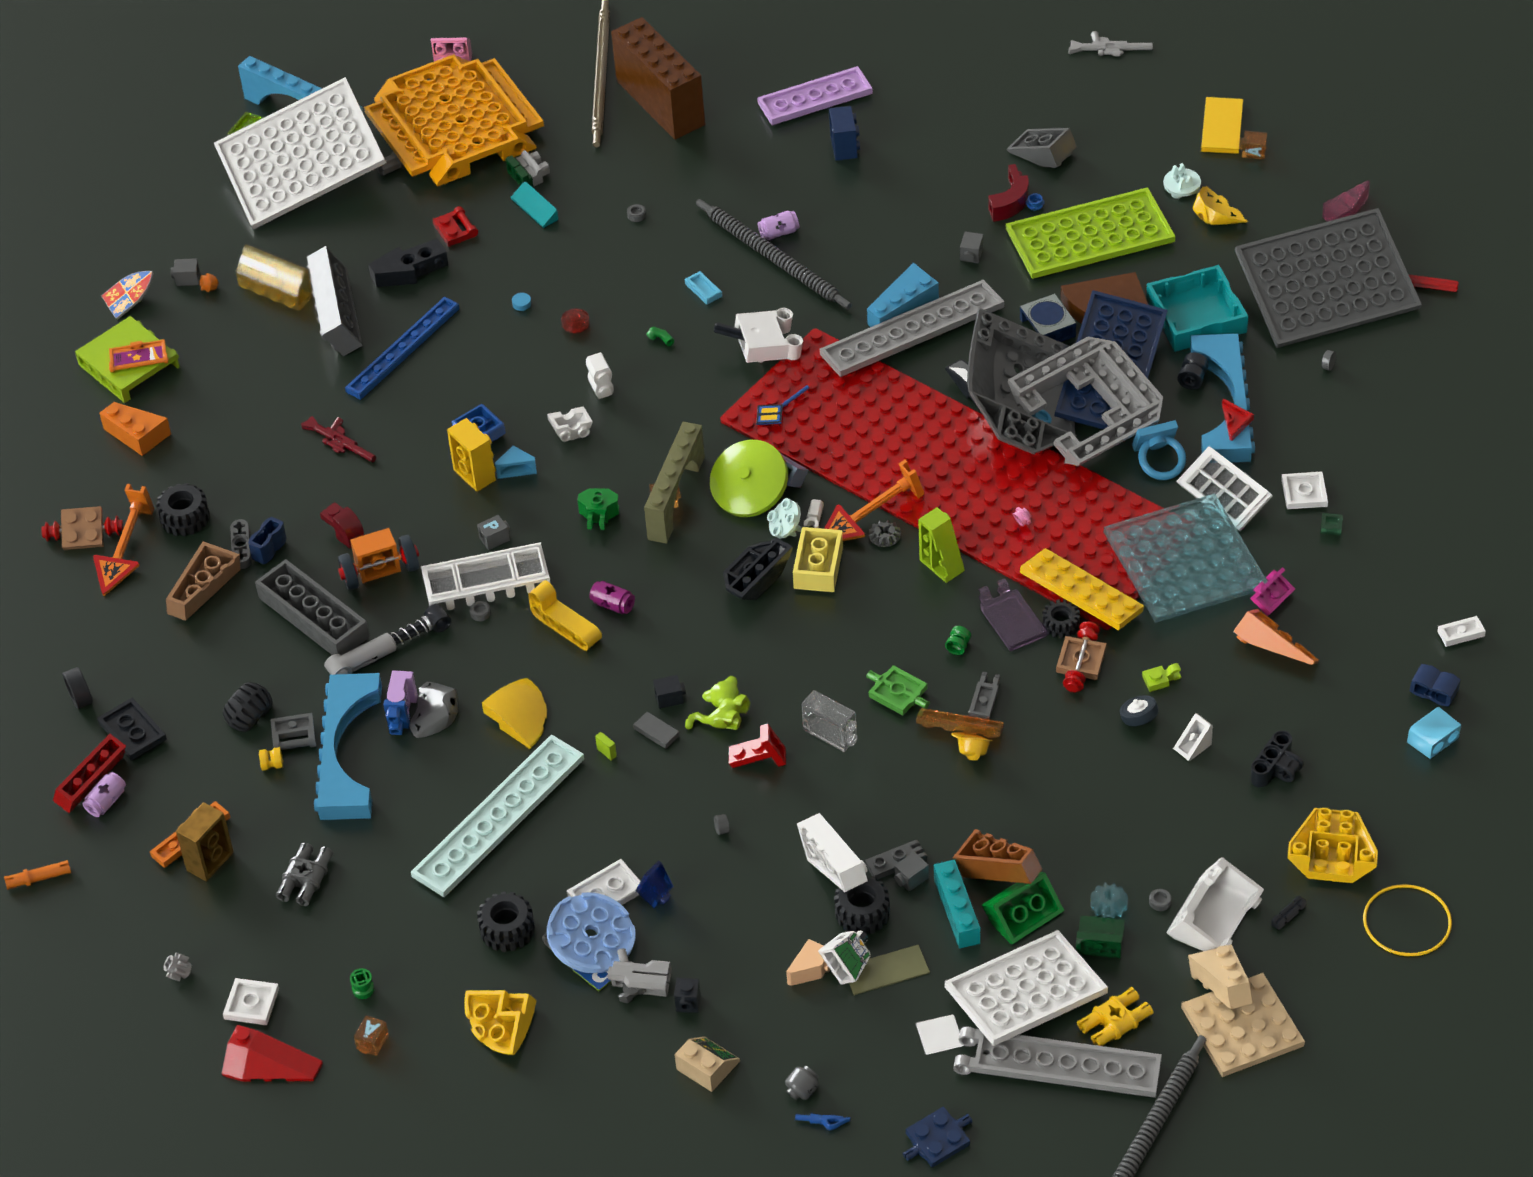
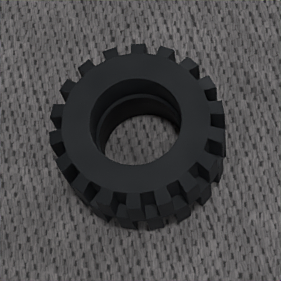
M184 483V485L176 484L174 487H168V490H164L161 492L162 495L158 496V501L156 502L157 512L162 528L167 533H173L175 536L179 534L182 536H186V534L192 535L195 534V531L199 532L202 530L201 527L207 525L210 512L206 495L200 487L197 488L193 484L190 486L189 483Z
M866 875L868 881L846 892L840 888L836 889L834 896L835 917L838 920V924L844 927V930L847 932L851 930L856 933L857 931H863L872 934L875 933V929L880 930L883 928V924L886 925L890 917V900L888 889L884 887L882 881L877 882V878H868V875ZM861 902L871 904L867 907L854 906L855 904Z
M501 892L500 895L493 894L491 899H485V904L480 905V911L477 913L481 938L488 947L492 946L493 950L496 951L501 949L502 952H506L507 949L515 951L516 947L522 948L524 942L528 943L531 940L530 936H533L535 929L533 912L529 901L523 899L522 895L516 896L515 892H510V894ZM505 919L514 920L508 924H498V922Z

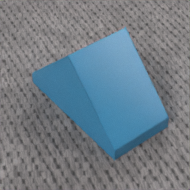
M512 446L495 462L497 479L537 474L535 457L515 446Z

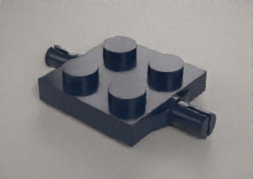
M944 1106L906 1128L905 1134L912 1141L913 1147L903 1152L904 1158H906V1161H909L915 1156L920 1155L933 1168L970 1145V1140L962 1128L972 1123V1118L969 1117V1114H966L956 1120L951 1117Z

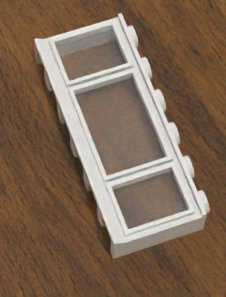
M541 542L421 566L429 606L445 602L448 610L455 608L454 600L466 598L467 605L471 606L475 603V595L486 593L487 601L493 602L495 600V591L506 589L507 597L513 598L515 596V587L526 585V590L529 594L535 588V583H540L544 580L550 583Z

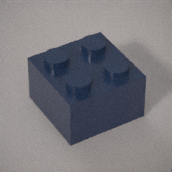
M851 106L829 108L830 137L835 161L857 158L860 142L856 138L860 134L859 126L855 125L857 124L856 113H852Z

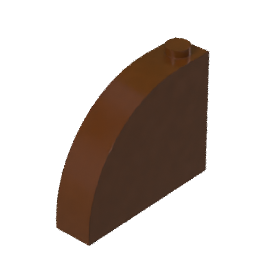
M1136 272L1061 286V302L1063 306L1081 324L1092 290L1148 305Z

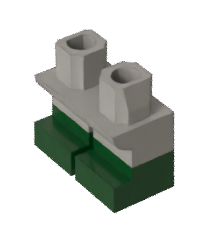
M524 150L521 156L514 158L512 155L506 157L507 172L519 186L526 181L531 187H534L543 182L542 176L550 173L549 165L546 161L541 163V157L537 151L528 154Z

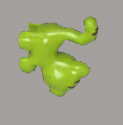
M729 676L703 693V699L711 702L717 709L709 716L699 712L690 714L686 719V729H692L693 723L696 720L720 729L729 728L737 730L741 723L739 713H747L750 707V700L746 695H739L736 677Z

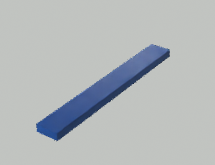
M443 297L345 387L346 393L361 400L460 309L459 304Z

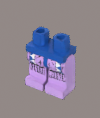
M392 670L387 699H384L383 703L389 734L402 735L403 728L409 729L410 704L416 703L418 698L413 672Z

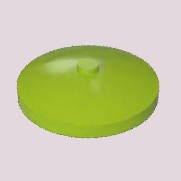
M745 440L727 448L714 463L710 475V489L713 498L723 510L738 517H753L771 509L782 497L788 482V468L785 459L774 446L761 440Z

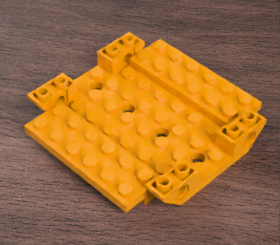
M453 54L391 77L375 96V103L364 107L366 115L410 175L413 177L431 170L429 176L437 187L471 174L470 163L486 156L498 153L502 160L506 161V157L511 155L516 157L521 155L524 150L529 152L536 149L534 142L525 133L544 126L543 119L495 58L481 63L479 59L468 61Z

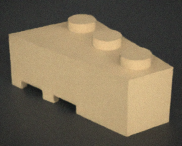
M1232 944L1188 955L1191 977L1195 980H1200L1204 988L1211 989L1215 997L1227 1007L1233 1009L1253 1004L1249 980Z

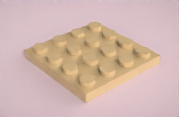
M1263 973L1248 978L1253 1004L1230 1009L1215 997L1213 991L1182 1003L1181 1008L1198 1036L1202 1035L1207 1039L1204 1047L1222 1077L1304 1046L1305 1041Z

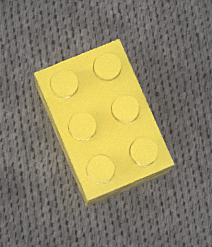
M802 527L793 569L794 589L835 592L843 550L842 530Z

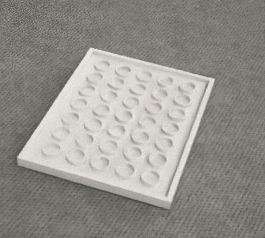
M346 78L214 143L253 229L386 163Z

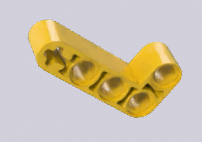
M544 580L528 594L532 614L582 650L587 651L602 638V633L598 627L557 600L556 591L548 581Z

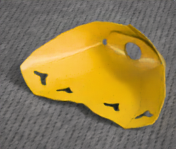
M1208 186L1202 187L1199 190L1193 205V211L1205 223L1221 225L1248 222L1238 209L1229 206L1228 201L1222 195H1217Z

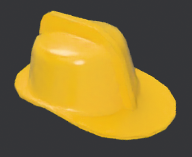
M952 733L958 739L959 752L966 755L969 760H978L980 756L986 755L989 743L993 741L970 733Z

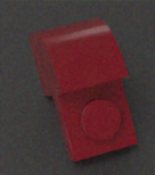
M334 502L320 513L321 519L335 529L337 540L348 548H352L351 539L364 536L360 520L349 507L342 508Z

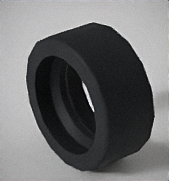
M76 667L62 673L75 707L79 709L92 704L93 699L81 670Z

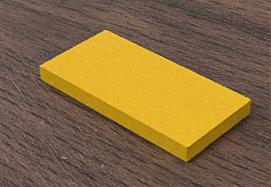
M1206 97L1201 152L1239 154L1243 99Z

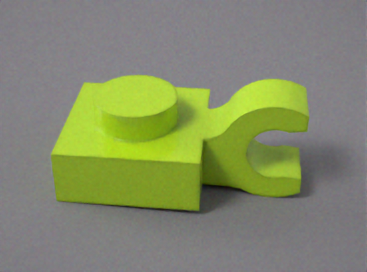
M1178 663L1170 665L1166 670L1163 669V666L1142 671V677L1149 692L1168 687L1171 680L1180 679L1179 671H1181Z

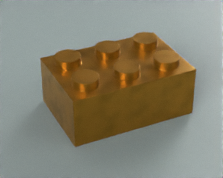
M204 802L192 812L191 816L184 823L180 824L176 831L186 870L206 882L234 853L224 813Z

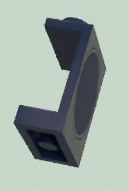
M1055 294L1020 306L1021 322L1029 320L1037 333L1058 342L1076 337V322Z

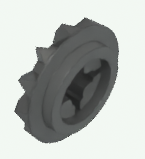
M879 520L878 524H872V528L869 529V539L877 546L889 547L896 544L901 538L900 527H897L896 522L890 523L889 520L886 522Z

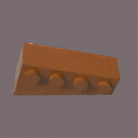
M977 829L972 832L953 856L964 878L1031 884L1042 870L1033 849L1017 843L1009 844L1007 840L1002 838L997 840L993 835L988 833L983 835Z

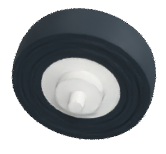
M1146 695L1129 699L1120 708L1122 721L1129 726L1146 724L1158 714L1157 702L1153 697Z

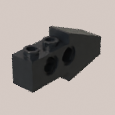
M438 238L405 251H402L401 247L395 248L368 265L370 277L376 287L416 284L417 277L449 264L447 252Z

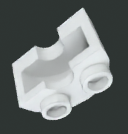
M584 406L571 409L565 415H562L561 412L547 414L549 422L563 442L580 437L584 438L590 433L589 429L593 421Z

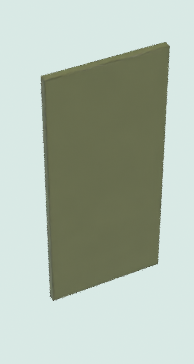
M919 945L870 958L857 981L851 982L849 985L853 995H857L929 974L930 971Z

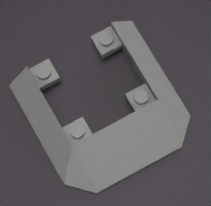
M1086 337L1008 379L1017 407L1021 405L1030 416L1046 408L1047 403L1040 394L1068 379L1077 390L1091 384L1112 408L1102 414V419L1109 426L1082 442H1079L1071 431L1054 440V446L1065 457L1064 463L1079 466L1136 435L1138 429L1152 426L1159 422L1163 396L1115 341Z

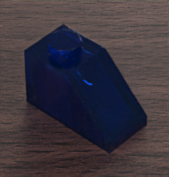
M659 860L644 874L635 890L653 908L659 903L664 905L671 897L669 893L673 888L667 872Z

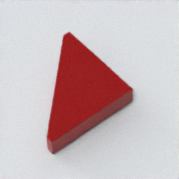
M1223 399L1222 408L1229 439L1233 441L1254 420V414Z

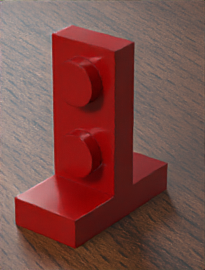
M769 724L760 726V738L729 747V764L732 768L770 757L778 767L786 765V747Z

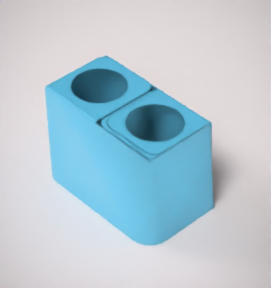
M1437 707L1411 726L1407 743L1431 759L1459 738L1461 724L1440 707Z

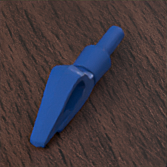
M813 1113L810 1115H795V1120L810 1121V1124H822L829 1131L851 1120L850 1117Z

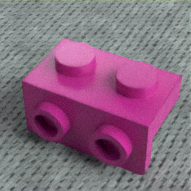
M1283 567L1278 572L1274 569L1266 577L1268 581L1265 584L1260 582L1253 589L1255 594L1250 598L1267 616L1295 590L1281 575L1285 571Z

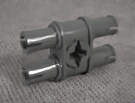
M305 842L301 843L296 856L289 860V866L286 872L282 874V884L276 892V897L281 901L284 898L286 902L289 900L294 887H299L301 890L296 897V902L303 905L305 901L304 906H308L313 893L319 890L320 883L328 872L327 865L333 856V851L328 847L326 850L325 847H321L316 860L311 861L308 859L314 850L313 846L309 843L306 846Z

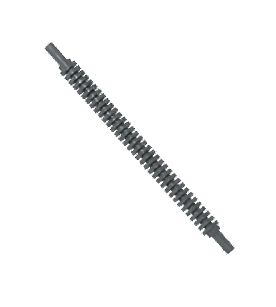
M701 199L696 201V205L707 212L710 220L730 232L830 302L836 301L847 310L851 308L852 303L840 296L838 289L823 278L813 273L718 206L711 207Z
M1199 1035L1191 1050L1184 1053L1113 1177H1134L1199 1064L1198 1055L1207 1040L1204 1036Z

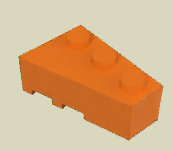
M113 402L99 413L103 429L141 456L171 435L168 418L116 402Z

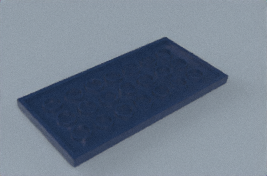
M1092 290L1076 343L1086 337L1115 341L1148 379L1168 310ZM1068 379L1064 381L1054 416L1104 430L1109 426L1102 419V414L1112 408L1091 384L1077 390Z

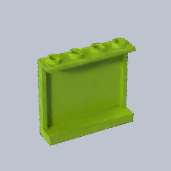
M131 316L75 351L79 366L124 403L131 399L129 390L167 365L172 364L177 369L180 367L178 353L166 345L169 363H158L110 372L109 348L127 346L131 342L136 341L145 343L159 340L151 330L144 328L140 321H136Z

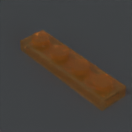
M923 708L920 709L916 719V723L922 724V726L927 728L936 726L942 727L946 731H963L969 735L983 734L987 738L1000 737L1004 727V722Z

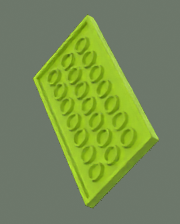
M1148 187L1006 224V230L1032 279L1175 242V235Z

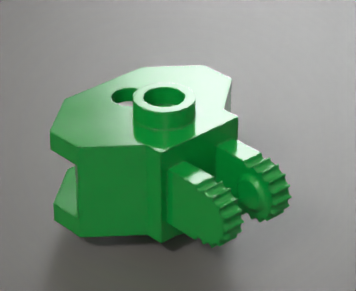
M589 488L578 494L579 514L587 518L588 530L593 529L594 523H599L600 530H605L608 520L619 514L618 494L610 489Z

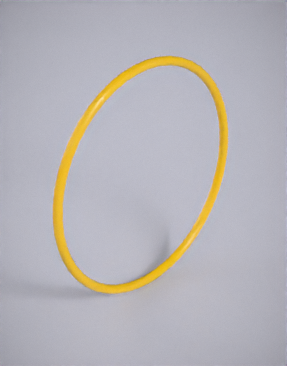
M1394 885L1380 890L1370 898L1363 914L1365 930L1374 943L1390 953L1401 956H1420L1433 952L1447 940L1452 928L1451 914L1444 901L1435 893L1415 885ZM1413 888L1424 891L1436 898L1446 910L1449 923L1447 933L1439 944L1429 950L1418 953L1394 951L1382 945L1371 934L1366 917L1370 904L1377 896L1391 889Z

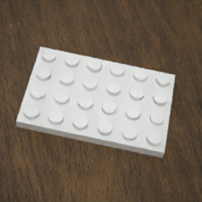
M1059 930L945 981L947 991L993 1046L1108 992L1106 984Z

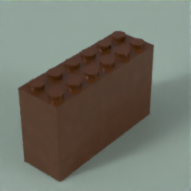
M643 17L611 31L616 81L674 140L704 126L705 114L701 74Z

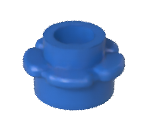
M1037 193L1029 195L1026 200L1027 207L1033 211L1041 209L1044 205L1043 197Z

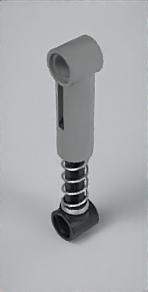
M433 604L425 610L421 620H416L414 624H407L406 628H399L398 632H391V635L386 632L343 655L334 654L330 656L325 662V668L330 675L352 674L396 651V645L404 644V641L412 640V637L420 636V633L424 631H445L451 624V618L441 605Z

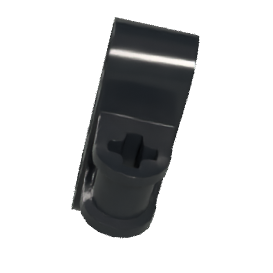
M1277 731L1253 761L1250 780L1254 786L1265 787L1274 776L1283 781L1292 782L1296 772L1303 768V760L1296 754L1291 753L1292 736L1289 732Z

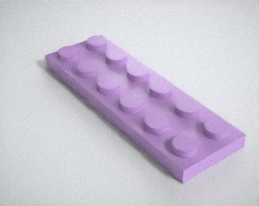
M857 66L767 94L757 99L771 125L873 93L871 85Z

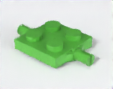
M894 665L882 675L872 670L867 673L866 677L876 682L869 691V698L901 715H904L914 704L924 709L928 708L930 702L921 698V695L927 690V683Z

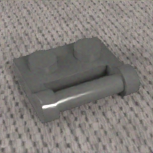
M312 713L271 719L273 748L280 747L281 750L305 746H310V748L317 747ZM308 735V738L280 742V739Z

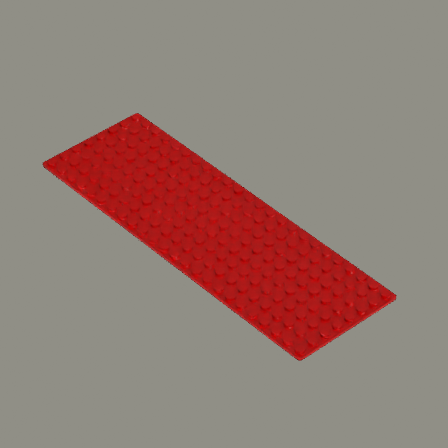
M816 328L812 329L803 338L799 359H781L720 417V422L752 440H761L771 444L782 455L869 503L903 478L899 463L905 459L910 470L914 469L925 494L917 498L908 488L878 508L919 529L918 519L938 507L951 518L960 552L1055 603L1058 599H1060V602H1063L1064 598L1020 573V567L1045 548L1132 599L1137 600L1200 531L1199 526L1081 465L1064 463L1065 457L1050 449L1031 454L998 440L983 414L880 361L840 377L820 355V348L839 340ZM806 385L809 386L808 390L783 407L781 424L756 425L758 405L782 404ZM1017 507L1025 508L1031 514V523L1029 525L1021 526L1015 520L1013 513L1016 512L1015 509ZM1078 607L1080 616L1084 619L1094 622L1105 630H1109L1112 627Z

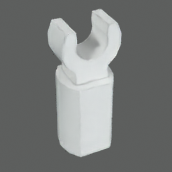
M811 500L807 519L804 521V527L814 526V528H819L824 503L821 500Z

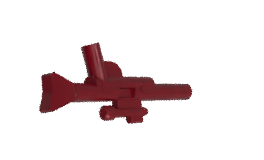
M314 416L301 423L302 429L316 431L327 437L323 439L322 443L333 447L332 450L338 454L340 452L345 453L344 448H347L372 463L376 460V455L357 446L358 443L345 436V430L341 427L343 420L339 417L336 418L331 427L327 428L319 425Z

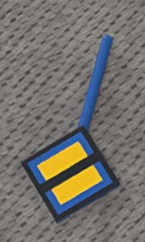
M806 385L782 404L758 405L756 425L781 424L783 407L808 390L809 386Z

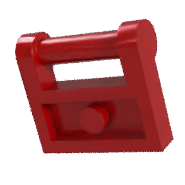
M461 206L456 207L450 213L432 219L433 225L448 247L471 239L478 234V229L471 224L465 215V210ZM460 219L466 230L462 232L455 220Z

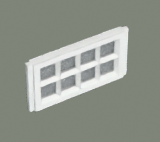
M1208 447L1176 481L1182 488L1238 531H1241L1272 498V494L1211 447Z

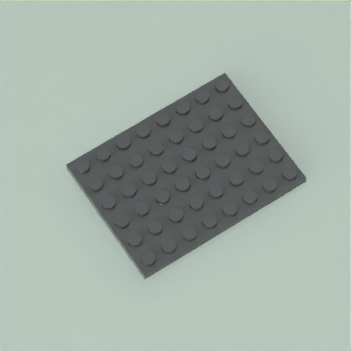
M1379 208L1235 247L1236 255L1276 348L1417 310L1422 306Z

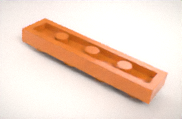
M216 801L210 805L223 812L226 821L230 818L229 812ZM176 832L150 851L151 857L164 868L182 855Z

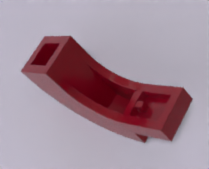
M1016 164L1008 165V179L1011 188L1003 193L988 195L989 212L993 222L1010 218L1018 214L1026 206V200L1029 196L1028 175L1022 176V172L1018 171Z

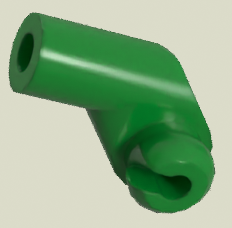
M651 327L646 333L647 337L651 340L659 337L667 346L674 344L675 340L666 330Z

